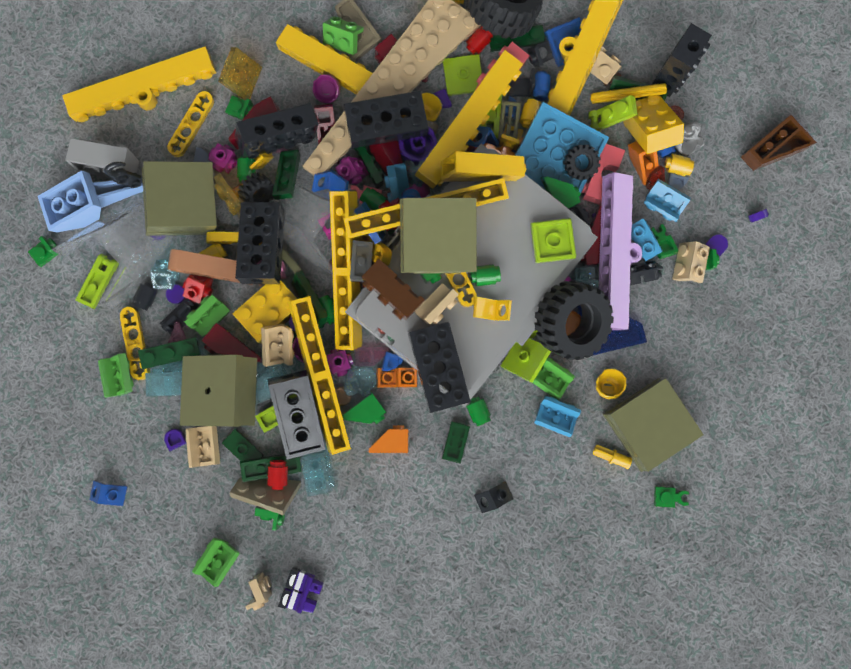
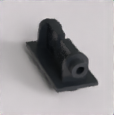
M655 261L645 262L643 266L638 267L637 265H630V286L640 284L641 276H643L644 282L658 280L662 277L661 270L658 269H663V266Z
M186 298L160 322L162 329L166 332L168 331L174 337L186 325L187 315L191 311L197 310L198 307L190 299Z

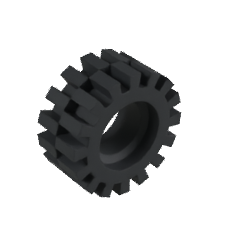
M589 145L573 146L564 156L565 161H563V164H565L564 169L568 172L567 174L578 180L592 178L599 171L597 169L601 165L599 164L601 158L597 155L599 154L598 151H595V148ZM579 155H585L589 160V164L584 170H579L575 165V160Z
M251 173L252 177L246 176L247 180H242L241 183L243 185H239L240 190L238 194L243 202H269L270 199L273 200L274 198L272 196L274 183L263 173Z

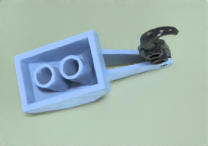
M112 162L105 166L104 173L111 177L113 181L92 182L90 173L81 170L38 195L48 231L62 232L84 228L99 220L101 208L143 192L141 175L127 171L124 168L113 170L119 166H126V163Z

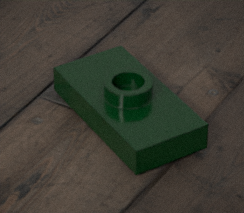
M451 421L442 459L461 464L470 426Z
M234 429L222 442L240 461L262 458L264 456L237 429Z

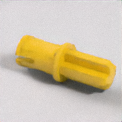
M598 444L593 449V455L609 461V464L614 463L626 469H629L631 466L632 458L618 453L616 449L611 450Z

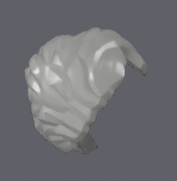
M694 121L685 124L683 140L688 141L675 145L677 150L685 156L695 152L697 146L700 145L702 147L704 145L703 138L697 136L701 129L699 122Z

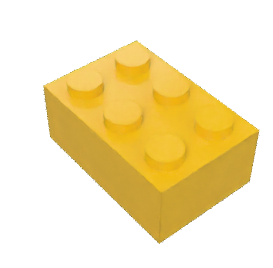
M660 95L649 96L636 101L638 115L623 121L625 127L646 154L683 143L684 123Z
M280 280V284H265L232 314L252 337L262 344L261 327L285 324L289 321L291 312L288 302L297 298Z

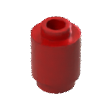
M482 26L466 40L468 44L466 48L473 55L475 53L480 54L493 37L489 31L482 29Z
M271 460L268 466L267 485L271 486L273 490H282L283 486L288 484V466L285 460Z

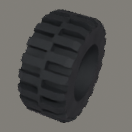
M467 0L471 17L475 18V22L481 25L482 29L492 32V35H500L501 38L510 37L511 39L521 37L530 31L543 4V0Z
M574 280L569 282L563 281L559 285L551 287V291L546 292L543 296V301L539 302L537 306L539 307L538 312H535L537 322L534 325L535 330L538 331L536 333L538 340L549 351L569 360H582L584 357L592 356L593 352H598L601 349V345L607 342V336L612 331L611 323L614 322V317L611 316L613 309L612 305H609V298L605 296L602 290ZM581 305L582 318L580 324L573 333L567 335V318L576 306Z

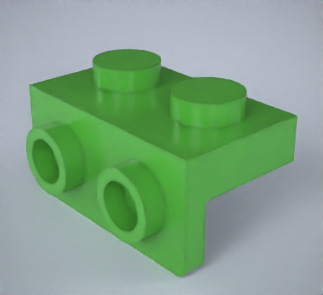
M337 16L331 17L323 22V44H328L332 48L354 55L357 53L358 34L363 32L364 27L357 25L355 22L344 21Z
M207 296L201 301V306L197 310H193L187 315L188 319L185 323L190 328L196 330L202 337H205L212 327L230 312V309L216 296Z
M126 353L98 360L104 397L125 395L133 391V380L129 374L130 363L126 358Z
M548 357L533 384L559 400L575 376L568 369L563 368L552 358Z
M213 538L207 545V549L201 558L197 560L192 572L204 577L214 587H219L240 552L225 540Z

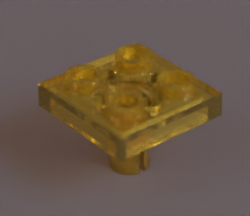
M231 47L218 82L242 99H250L262 66L237 47Z
M219 173L213 177L216 183L214 185L217 190L216 193L222 201H225L232 216L237 215L240 219L241 202L238 191L240 190L239 185L243 184L240 183L231 188Z

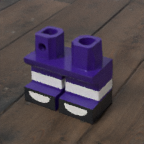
M293 567L289 573L278 607L289 608L300 614L302 611L313 613L317 601L308 598L309 592L320 594L324 583L315 579V575Z

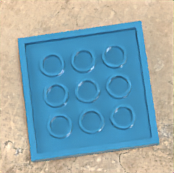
M541 102L515 156H524V163L526 164L525 175L544 190L545 188L540 178L547 176L573 184L581 193L587 180L574 179L567 174L568 172L564 169L565 164H563V161H565L564 156L573 146L589 145L594 147L595 151H598L599 154L597 155L600 157L609 137L558 109ZM579 155L575 160V165L579 170L586 169L589 164V160L585 155Z

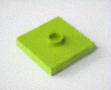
M479 54L444 59L443 69L448 96L474 93L478 85L476 81L482 74Z
M571 218L533 222L530 224L535 264L576 259Z
M528 338L523 346L516 342L500 366L533 383L551 351L541 343Z

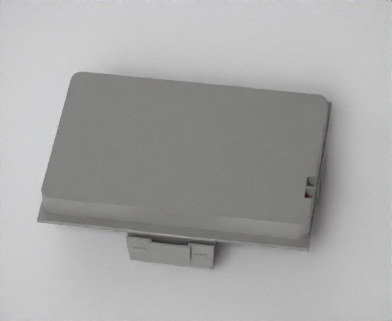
M482 144L474 151V153L499 154L496 150L487 149ZM527 175L517 181H505L508 199L476 207L477 266L489 264L499 266L501 281L496 282L494 285L476 286L475 283L471 282L470 272H466L477 297L493 300H512L510 321L473 317L474 304L470 307H464L458 301L451 310L446 308L441 313L444 317L436 324L450 323L470 400L516 342L523 346L535 330L534 323L537 322L535 312H538L539 307L537 306L540 301H543L544 294L550 292L551 287L559 285V283L567 278L598 238L591 232L588 224ZM490 181L449 182L441 193ZM571 218L576 259L535 264L530 224L533 222ZM399 226L394 232L393 239L387 245L392 251V258L387 266L405 284L407 283L418 297L421 296L425 300L441 284L452 290L445 273L441 275L442 279L434 284H431V282L425 284L420 274L400 273ZM456 274L453 276V282L456 285H462L464 277L461 274ZM466 284L463 288L457 289L459 293L463 291L465 295L462 298L463 301L471 303L470 299L473 296L472 294L468 295L465 291L466 288H469ZM364 287L345 313L418 371L408 333L430 326L418 317L415 312L406 321L403 318L399 320L392 313L394 309L389 304L384 306L377 299L379 295L374 290L370 292ZM503 305V306L501 307V315H502V316H503V315L505 314V312H506V307H505V305ZM430 342L428 349L431 353H437L439 346L435 342ZM437 361L434 364L435 372H443V363ZM443 381L440 383L439 388L446 393L449 390V384Z

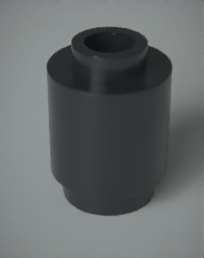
M146 281L144 285L140 283L133 298V306L147 311L152 306L158 290H155L156 285Z

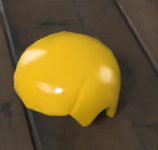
M422 93L427 121L434 122L440 115L442 109L441 101L434 94Z
M615 368L605 369L598 376L595 385L599 395L608 400L620 397L627 386L626 377Z

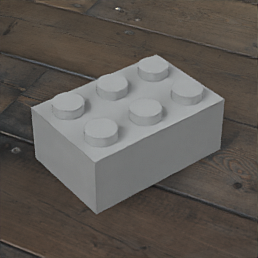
M79 138L78 140L70 139L65 159L78 172L82 170L90 173V175L106 178L111 177L104 173V168L112 162L126 163V166H119L113 170L124 168L133 173H137L139 160L127 146L121 144L111 146L103 141L94 143L85 138Z

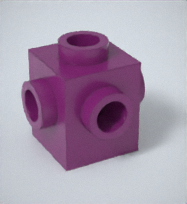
M217 143L208 155V160L212 162L213 169L220 173L224 171L230 174L231 170L237 165L238 157L234 153L235 150L226 144L222 146Z
M345 157L340 161L341 164L335 168L338 174L352 185L362 182V179L369 175L361 158Z
M334 349L330 351L329 355H326L329 369L333 375L337 374L338 377L349 374L348 371L352 370L353 358L351 353L347 354L346 350ZM337 358L342 360L341 365L335 364Z

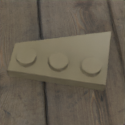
M342 0L335 6L337 15L342 20L355 22L357 25L364 27L363 32L358 34L357 53L354 55L350 54L351 60L355 62L383 40L354 0Z
M239 478L230 491V497L284 515L300 489L301 481L288 480L287 486H283L282 490H273L271 486L267 485L268 479L243 482L242 478Z

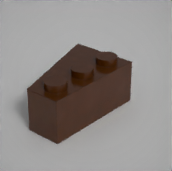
M790 115L741 158L755 171L805 151L817 142Z
M378 259L362 275L364 280L362 284L370 292L374 290L379 295L377 299L384 306L389 304L394 309L392 313L399 320L403 318L406 321L423 304L425 299L421 296L418 297L407 283L405 284L397 277L398 275Z

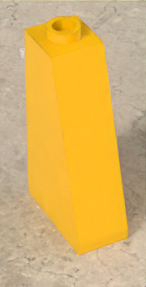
M456 151L441 161V181L443 182L494 181L502 178L505 181H517L525 177L526 172L524 156Z

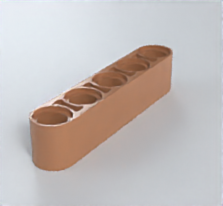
M170 250L168 270L240 283L235 278L236 260L183 250Z

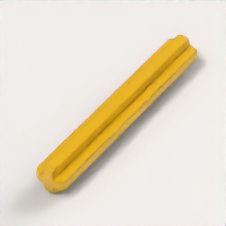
M662 83L596 92L591 94V102L594 104L617 101L630 95L635 96V98L663 95L667 93V85Z

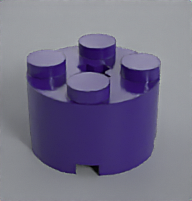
M428 127L426 136L399 140L401 157L405 163L412 167H421L437 144L434 131Z

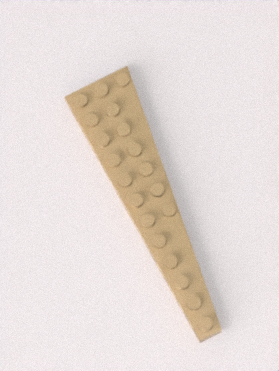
M428 0L352 102L411 92L437 65H440L451 52L455 51L461 42L466 40L481 25L475 22V18L471 17L470 12L452 0ZM344 112L303 165V169L313 176L317 173L328 171L351 148ZM368 121L363 122L364 125H370V124H371V123L368 122Z

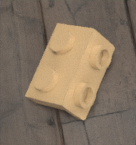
M602 47L591 73L608 85L613 76L622 69V66L619 65L621 61L614 55L609 57L605 54L607 50Z
M697 241L680 243L673 280L703 283L710 247Z
M441 284L415 311V314L428 326L432 323L436 325L444 317L441 313L446 308L451 310L458 302L456 298L459 294L454 289L450 290L444 284Z
M284 324L261 327L263 365L266 367L282 363L288 366L293 365L294 351L292 349V340L294 334L292 328Z
M217 426L187 428L185 431L189 468L220 464Z
M263 572L249 581L255 598H252L245 606L247 610L262 608L272 595L270 590L272 586L271 581Z

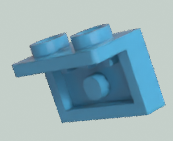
M405 163L386 166L388 176H384L386 188H390V193H387L389 203L396 198L400 200L402 192L409 188Z
M657 179L645 197L644 204H646L648 209L661 213L665 219L677 222L679 215L687 206L691 197Z
M645 219L632 224L631 239L641 247L642 258L645 261L656 257L663 251Z
M545 396L539 405L534 423L571 437L581 410L571 404L562 403L554 397Z

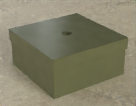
M143 161L142 183L146 236L206 235L207 232H216L217 222L212 162Z
M476 198L400 199V273L477 272Z
M243 355L183 356L180 426H255L257 358L243 357Z
M657 378L602 414L640 472H649L704 435L666 378Z

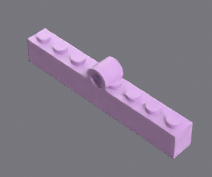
M616 172L602 176L599 289L609 298V305H612L613 313H611V316L614 317V322L611 323L612 330H627L629 326L630 265L640 261L642 249L638 244L631 242L633 176Z

